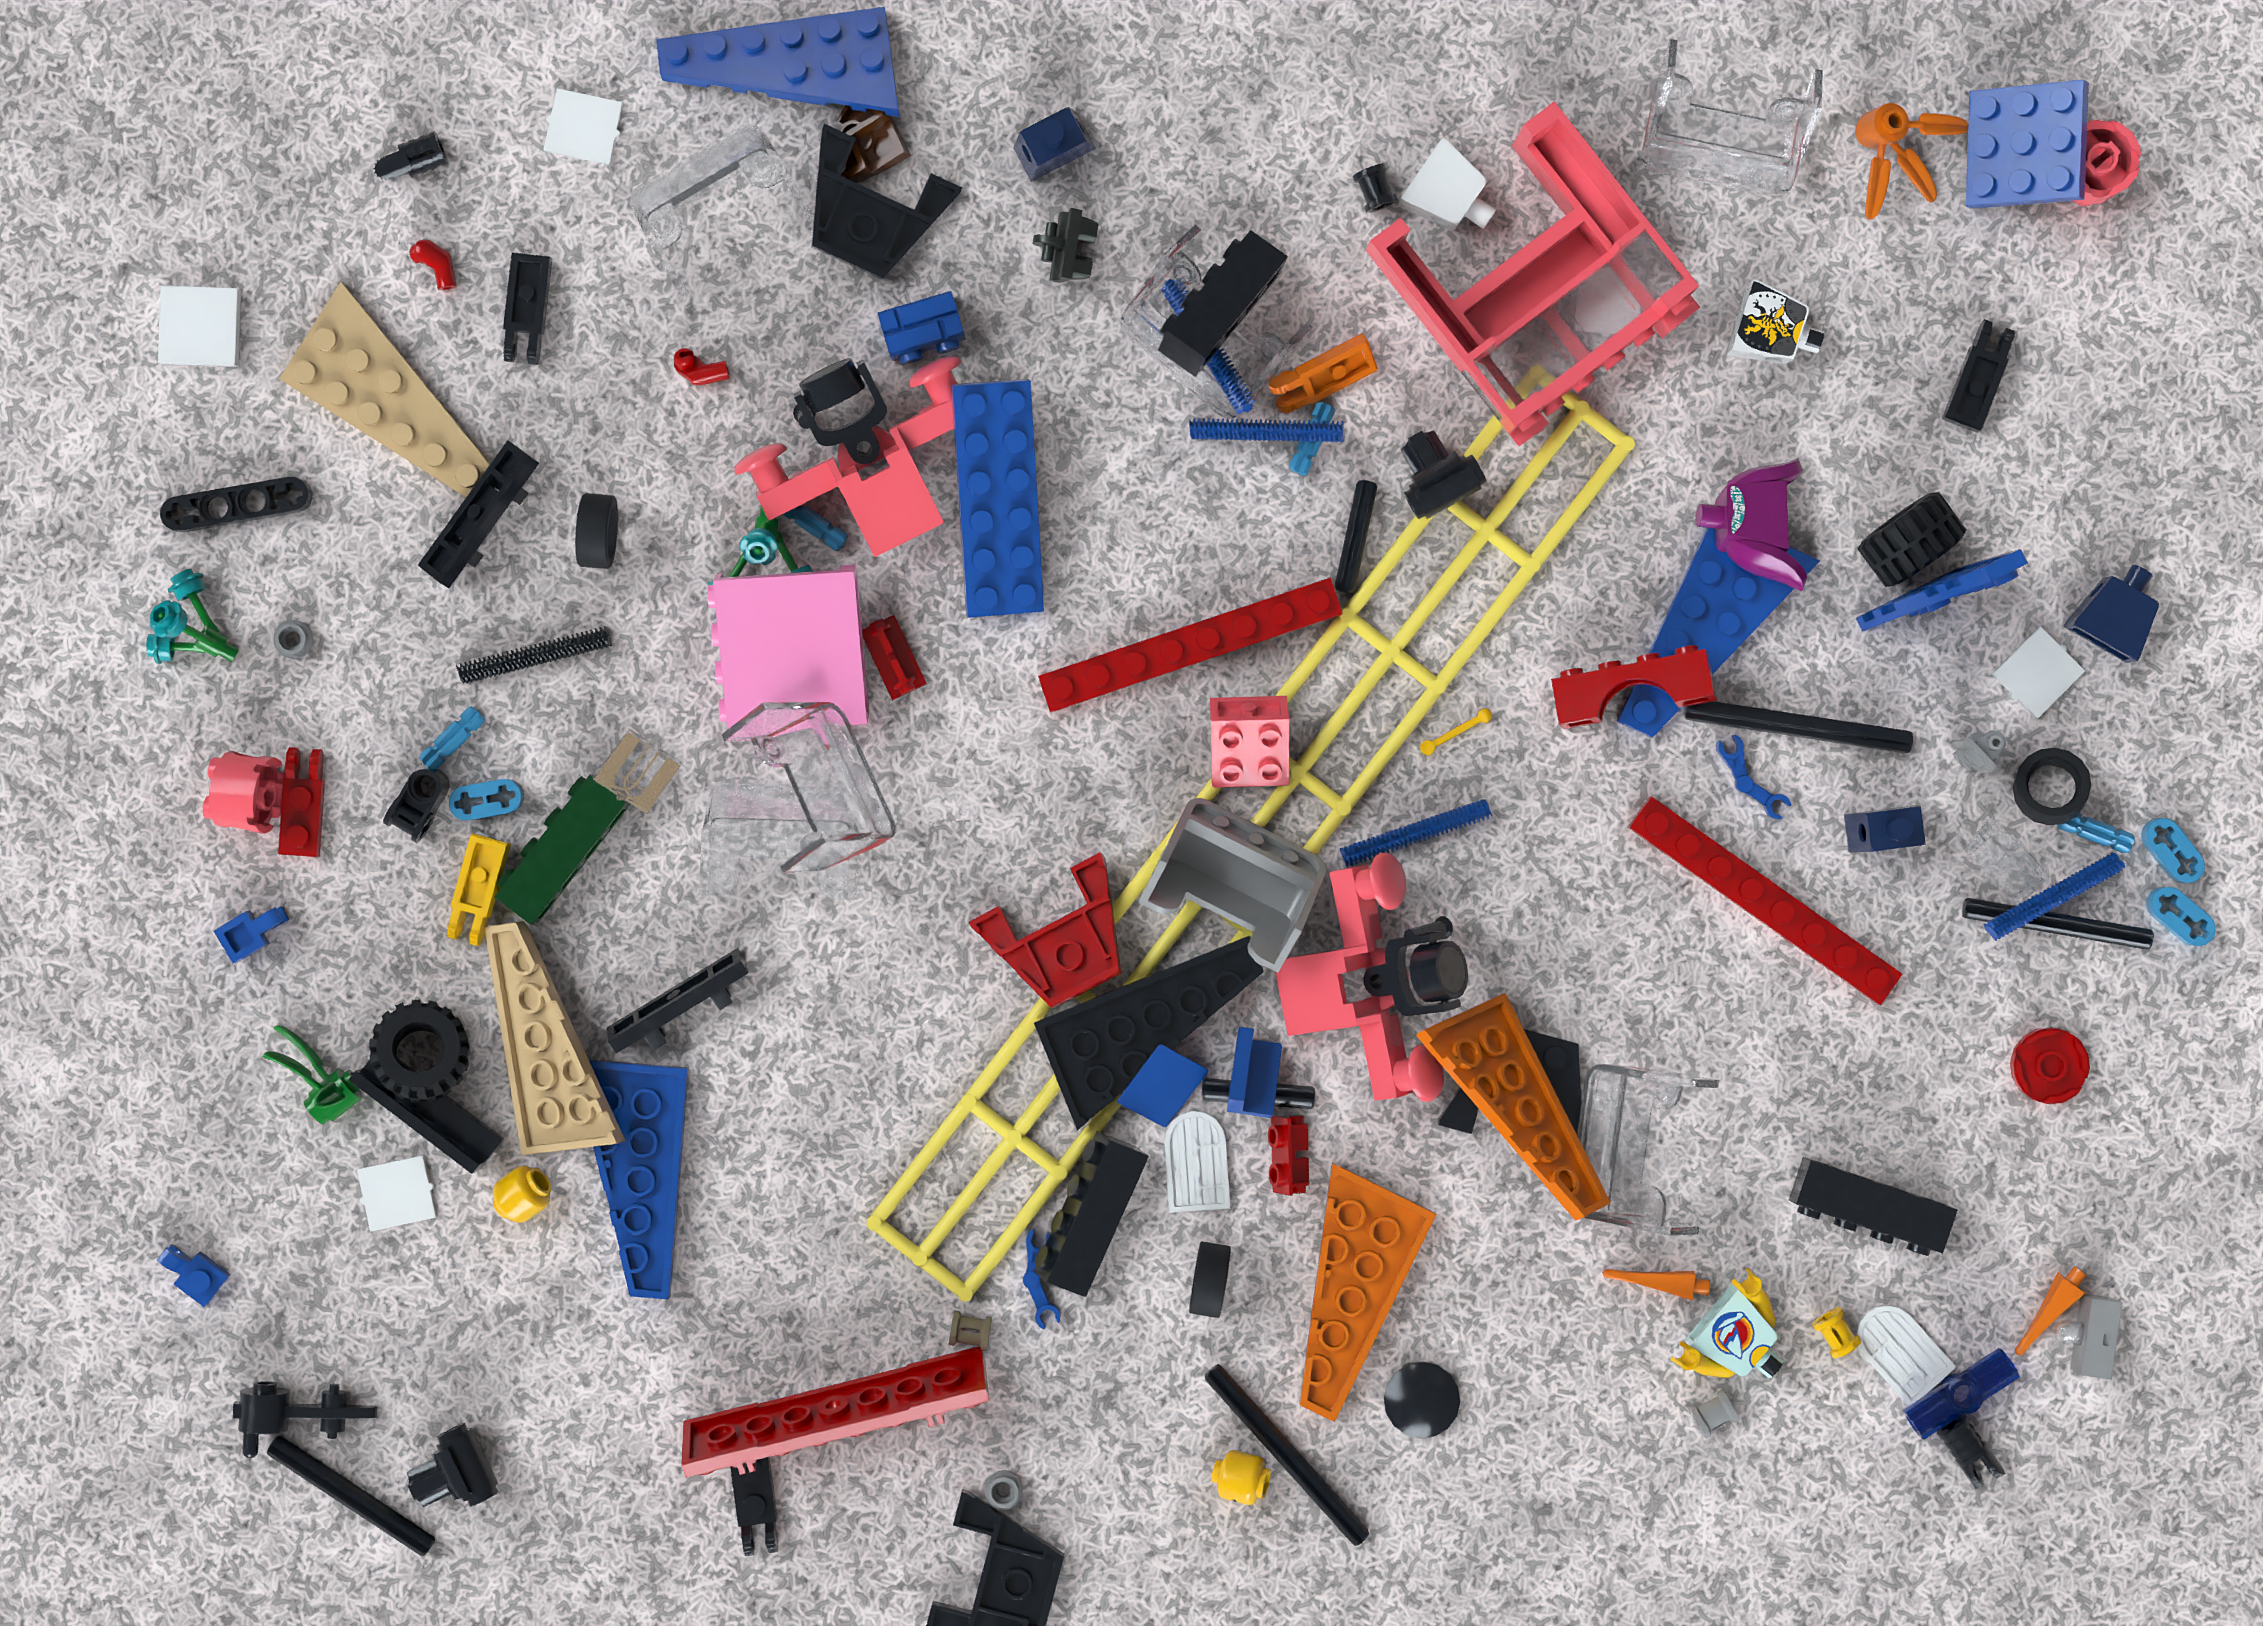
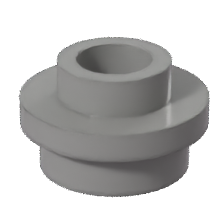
M288 620L277 627L273 638L276 650L284 657L291 659L301 658L311 650L313 634L305 623L297 620ZM296 632L300 636V643L292 647L288 642V637L291 633Z
M997 1471L986 1481L985 1497L988 1503L996 1509H1011L1022 1498V1482L1011 1471ZM1001 1483L1008 1484L1011 1487L1010 1494L1006 1496L1000 1495L997 1492V1486Z

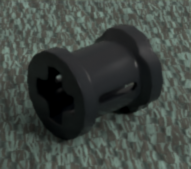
M1384 163L1368 167L1353 175V180L1355 183H1359L1367 203L1364 206L1366 213L1378 211L1398 201L1397 195L1391 193L1384 172L1387 168Z

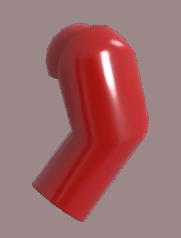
M427 239L418 240L416 244L410 247L409 255L413 262L416 264H426L434 269L438 290H449L457 287L452 258L448 251Z
M688 348L679 349L674 354L675 370L693 385L702 386L730 379L726 360L706 365Z

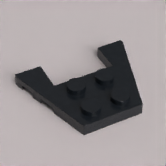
M824 123L820 138L811 247L882 280L961 193L962 187L930 173L915 209H911L841 176L856 138Z
M1524 1029L1584 1148L1579 1045L1575 1042ZM1459 1087L1445 1111L1438 1118L1437 1124L1472 1134L1479 1108Z
M962 1489L953 1526L990 1535L989 1548L972 1610L933 1600L926 1626H1046L1064 1553L970 1491Z

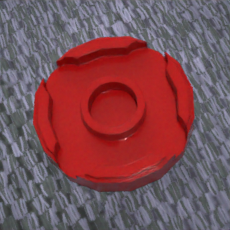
M2054 1027L2037 1028L2024 1035L2014 1047L2010 1060L2011 1075L2018 1089L2030 1099L2045 1104L2064 1103L2076 1096L2083 1088L2081 1086L2084 1084L2085 1078H2088L2090 1071L2088 1053L2082 1042L2068 1031Z

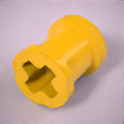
M1841 1307L1829 1310L1812 1323L1814 1330L1820 1331L1830 1346L1831 1350L1829 1353L1833 1359L1849 1354L1862 1343L1860 1336L1853 1334L1843 1318L1845 1312Z

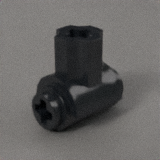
M1434 430L1431 432L1420 431L1409 437L1407 444L1400 449L1413 472L1410 475L1412 484L1408 485L1409 490L1403 493L1418 520L1424 516L1428 519L1481 490V485L1487 482L1482 469L1473 455L1468 457L1462 455L1459 457L1455 451L1448 454Z
M465 1422L436 1437L439 1442L436 1445L438 1450L432 1454L433 1459L407 1472L408 1488L414 1500H418L423 1507L449 1495L452 1496L453 1500L462 1498L463 1502L468 1501L469 1506L472 1507L498 1493L496 1488L498 1481L473 1429L467 1428Z

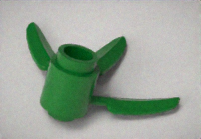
M274 1026V1030L287 1038L307 1057L323 1081L317 1082L311 1077L312 1073L308 1068L287 1055L267 1051L262 1057L288 1068L313 1087L308 1092L309 1097L304 1101V1106L317 1122L322 1125L329 1120L334 1122L363 1098L360 1088L349 1081V1078L354 1073L353 1071L348 1069L344 1072L337 1068L328 1075L322 1067L323 1062L305 1041L283 1026Z

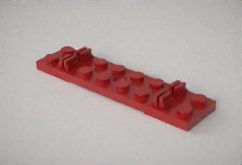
M980 1346L914 1362L907 1364L905 1367L759 1404L756 1402L683 1421L681 1462L685 1477L708 1475L715 1470L733 1466V1468L737 1467L739 1475L746 1474V1464L749 1473L756 1471V1460L770 1456H783L794 1450L810 1446H822L829 1441L849 1436L859 1437L869 1431L885 1427H898L905 1422L921 1418L923 1420L927 1419L928 1427L935 1426L934 1415H936L938 1425L944 1424L945 1412L960 1408H973L980 1403L990 1401L984 1353Z

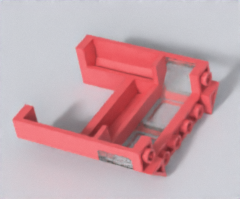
M1555 101L1523 125L1512 147L1565 214L1562 219L1454 301L1406 241L1411 229L1402 218H1399L1371 239L1365 250L1518 446H1521L1542 432L1549 424L1541 412H1544L1547 417L1565 403L1562 396L1574 389L1578 394L1595 380L1592 373L1601 366H1604L1608 371L1626 357L1622 350L1632 343L1638 348L1655 335L1656 332L1663 339L1701 308L1691 296L1699 287L1698 283Z

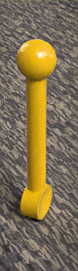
M1487 708L1480 709L1477 716L1433 741H1423L1420 745V751L1424 755L1433 754L1436 747L1480 722L1488 723L1492 719V712Z

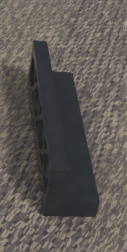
M397 1057L400 1065L403 1068L409 1071L416 1072ZM370 1059L362 1069L356 1070L349 1078V1081L471 1174L482 1169L504 1140V1138L447 1095L436 1096L437 1100L430 1102L427 1099H420V1103L411 1102L409 1098L404 1097L402 1100L396 1097L377 1078Z

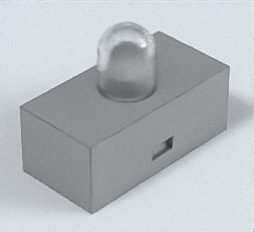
M2084 1294L2080 1297L2077 1321L2061 1320L2056 1323L2053 1329L2055 1338L2059 1342L2073 1344L2071 1370L2082 1376L2112 1380L2122 1302L2111 1297Z

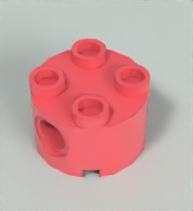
M2092 120L2087 123L2084 200L2073 201L2078 205L2090 206L2101 204L2128 188L2138 176L2140 166L2138 167L2139 157L2141 156L2140 145L2133 132L2123 124L2112 120L2110 122Z
M235 751L224 753L221 758L213 757L208 766V777L211 783L209 796L205 798L202 811L204 818L212 819L215 825L222 828L235 827L261 834L270 832L274 825L269 824L271 818L279 819L281 814L283 778H286L285 773H280L277 770L279 766H283L281 760L270 756L253 757Z

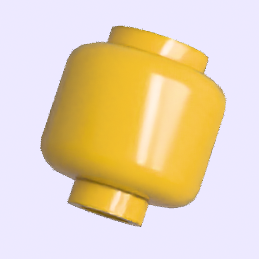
M525 1165L518 1166L495 1183L493 1187L494 1209L502 1218H508L516 1223L526 1222L548 1206L552 1190L551 1183L540 1169Z
M1230 1450L1225 1455L1223 1461L1216 1460L1211 1480L1217 1483L1218 1494L1221 1498L1253 1505L1259 1498H1265L1270 1484L1271 1469L1266 1468L1265 1460L1260 1456Z

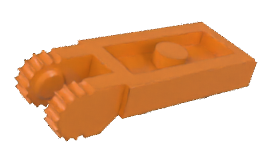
M1361 333L1295 367V371L1281 372L1278 376L1271 378L1268 385L1271 393L1282 395L1276 399L1277 402L1275 403L1278 411L1285 414L1294 412L1295 409L1298 410L1309 403L1312 405L1374 373L1378 367L1369 342L1364 334Z

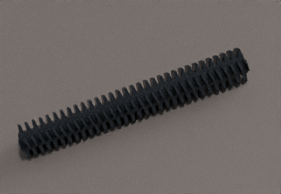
M604 626V630L599 627V632L595 628V633L591 629L590 634L588 631H585L586 635L581 632V636L576 633V637L571 634V639L569 636H567V640L562 637V641L557 638L558 642L553 639V643L548 640V645L545 641L543 642L544 646L539 643V647L534 644L535 648L529 645V650L525 646V651L521 647V652L515 649L516 653L511 650V654L506 651L507 655L501 652V657L497 653V658L493 654V659L487 656L488 660L483 657V661L478 658V663L475 659L474 664L469 661V665L467 662H464L465 666L459 663L460 667L456 664V669L462 683L466 682L467 684L470 681L487 679V677L491 678L493 675L495 677L498 674L514 672L521 668H529L530 666H537L549 661L565 659L572 655L584 654L586 651L588 653L600 648L612 647V642L607 627Z

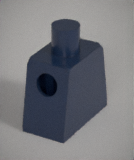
M1066 107L1019 132L1013 147L1031 182L1096 149L1078 113L1070 107Z
M2132 565L2123 581L2114 576L2102 578L2069 617L2063 627L2125 663L2138 661L2159 608L2158 601L2143 593L2153 577L2152 573L2140 566Z
M1919 805L1844 814L1848 852H1874L1926 845L1922 811ZM1862 825L1866 829V841L1863 838Z

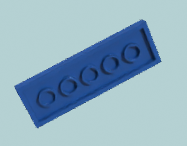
M1018 379L951 384L966 616L972 618L1044 612L1031 380Z

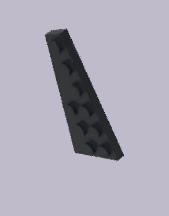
M1249 935L1034 1022L1077 1131L1127 1088L1158 1045L1162 1044L1173 1050L1181 1041L1199 1028L1208 1018L1264 972L1262 966L1256 963L1248 952Z

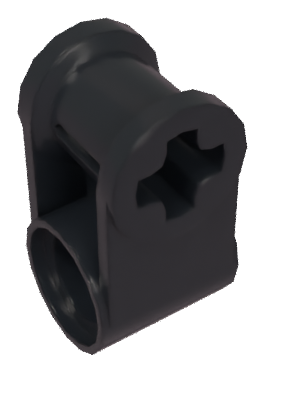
M429 768L413 772L399 796L393 801L386 812L383 824L388 827L394 825L411 835L413 842H420L433 823L436 812L448 794L450 785L447 775L442 770ZM426 775L431 776L436 783V789L432 796H427L421 789V781Z

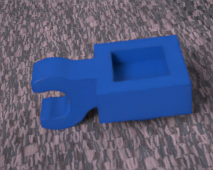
M282 906L277 909L274 907L258 918H255L251 910L213 931L232 964L270 944L264 933L289 920V917Z
M173 1244L169 1248L166 1247L157 1259L165 1268L180 1274L174 1285L203 1307L209 1304L231 1275L201 1251L191 1259Z

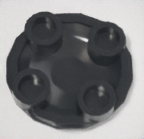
M1424 1361L1417 1363L1408 1362L1403 1365L1387 1383L1384 1394L1385 1412L1393 1426L1407 1436L1420 1439L1434 1437L1447 1430L1457 1417L1461 1402L1458 1386L1451 1374L1439 1365Z

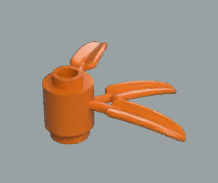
M1886 103L1863 114L1858 120L1855 130L1857 140L1861 145L1869 149H1878L1877 157L1872 158L1865 208L1866 218L1872 220L1878 216L1886 196L1891 172L1890 160L1884 159L1885 147L1887 145H1890L1898 155L1897 163L1928 202L1932 203L1936 199L1937 191L1927 168L1913 149L1907 148L1903 150L1897 141L1907 134L1909 128H1919L1920 133L1923 135L1964 134L1968 131L1969 124L1967 121L1957 116L1937 113H1923L1919 116L1918 121H1909L1906 111L1895 103Z

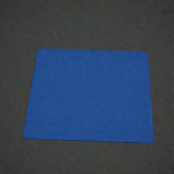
M1160 1044L1118 1098L1117 1103L1162 1127H1167L1207 1075L1208 1069Z

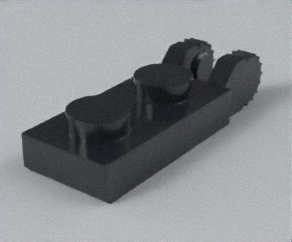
M514 252L511 254L503 329L505 330L503 357L506 362H514L517 356V332L529 334L526 354L528 364L538 365L541 335H544L553 260L549 256Z
M1985 319L1978 328L1972 346L1968 349L1942 416L1943 420L1976 433L1980 432L1983 428L2009 361L2007 355L2015 337V331L2006 328L1999 337L1995 353L1984 350L1987 340L1991 335L1993 322Z
M770 1457L756 1460V1471L749 1473L746 1464V1474L739 1475L737 1467L733 1468V1466H730L738 1527H741L744 1555H754L755 1539L753 1537L752 1525L765 1524V1545L768 1552H778L775 1523L778 1517Z

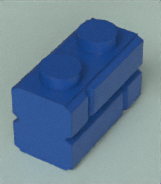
M952 291L877 313L892 361L900 359L901 365L920 361L923 359V352L937 349L938 354L957 350L960 348L959 342L966 340Z

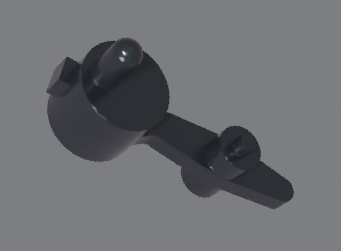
M259 1381L254 1382L253 1387L240 1390V1401H235L233 1404V1419H239L238 1431L243 1432L242 1453L246 1458L250 1459L258 1454L259 1434H277L288 1431L289 1418H321L320 1431L326 1432L328 1439H336L337 1433L345 1431V1419L377 1418V1406L346 1404L347 1392L339 1390L340 1384H330L329 1390L322 1391L321 1404H290V1390L277 1387L276 1382Z

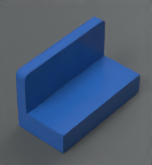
M1239 1027L1226 1112L1271 1118L1274 1112L1282 1045L1280 1043L1254 1040L1253 1028Z

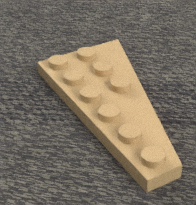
M340 282L279 379L456 492L467 497L491 463L457 424L443 404L439 402L368 312L364 310L346 285Z
M520 921L484 927L521 1155L624 1142L625 1138L526 922Z

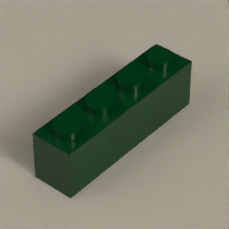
M589 774L586 779L581 776L576 780L567 793L571 796L568 803L563 809L558 806L551 812L544 822V825L548 827L539 840L533 837L520 853L524 858L515 870L510 867L496 884L500 890L494 897L530 925L538 924L632 804L594 780L597 775Z

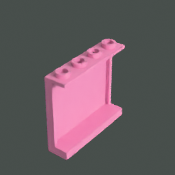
M857 564L841 565L840 570L725 578H723V573H719L715 576L713 585H708L707 593L709 608H716L717 623H712L711 636L713 646H719L721 661L715 662V676L717 684H723L725 699H719V716L721 722H727L728 733L765 731L810 707L812 702H831V704L811 711L776 730L862 725L868 723L869 703Z

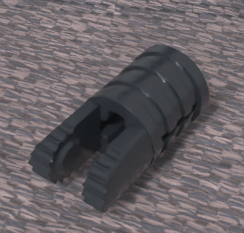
M433 131L428 135H422L417 139L409 140L407 143L399 144V151L386 155L383 158L381 157L374 164L375 168L373 169H375L374 173L377 174V177H380L381 180L385 179V181L407 173L413 178L418 176V174L428 172V170H434L439 166L447 165L448 159L437 133ZM434 149L435 151L434 153L428 154L415 160L412 159V156L423 153L425 151Z
M1965 1414L1951 1418L1937 1430V1435L1944 1441L1952 1456L1956 1458L1955 1461L1975 1489L1984 1485L1982 1475L1974 1465V1462L1979 1459L1982 1460L1988 1471L1996 1479L2006 1474Z

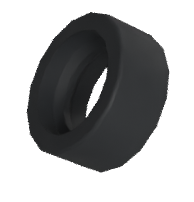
M585 493L581 497L575 531V554L580 567L609 569L612 566L618 531V506L614 495Z
M2059 748L2040 749L2027 756L2018 768L2013 785L2015 802L2021 812L2034 822L2045 825L2064 824L2075 818L2084 808L2092 786L2090 773L2083 761L2070 751ZM2052 765L2063 768L2070 773L2074 779L2076 789L2069 803L2062 807L2050 808L2036 802L2031 796L2028 786L2030 777L2035 770L2043 766Z
M1200 1242L1189 1306L1190 1314L1214 1318L1220 1317L1230 1262V1246Z

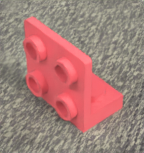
M1287 696L1210 698L1212 786L1215 788L1287 786L1289 784V711Z

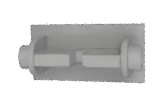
M1990 731L1986 734L1977 732L1971 734L1967 739L1952 740L1950 744L1956 750L1953 753L1954 758L1966 770L1973 768L1974 771H1990L1998 768L1992 760L2004 750L2006 739L1998 731Z

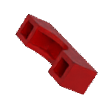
M1691 645L1675 649V655L1660 658L1659 653H1649L1636 657V663L1622 665L1621 661L1616 660L1599 664V670L1583 673V668L1561 671L1560 678L1551 679L1559 725L1565 730L1601 723L1610 700L1621 690L1639 684L1652 685L1662 689L1674 700L1678 708L1716 701L1717 697L1709 654L1706 649L1699 650L1697 645Z

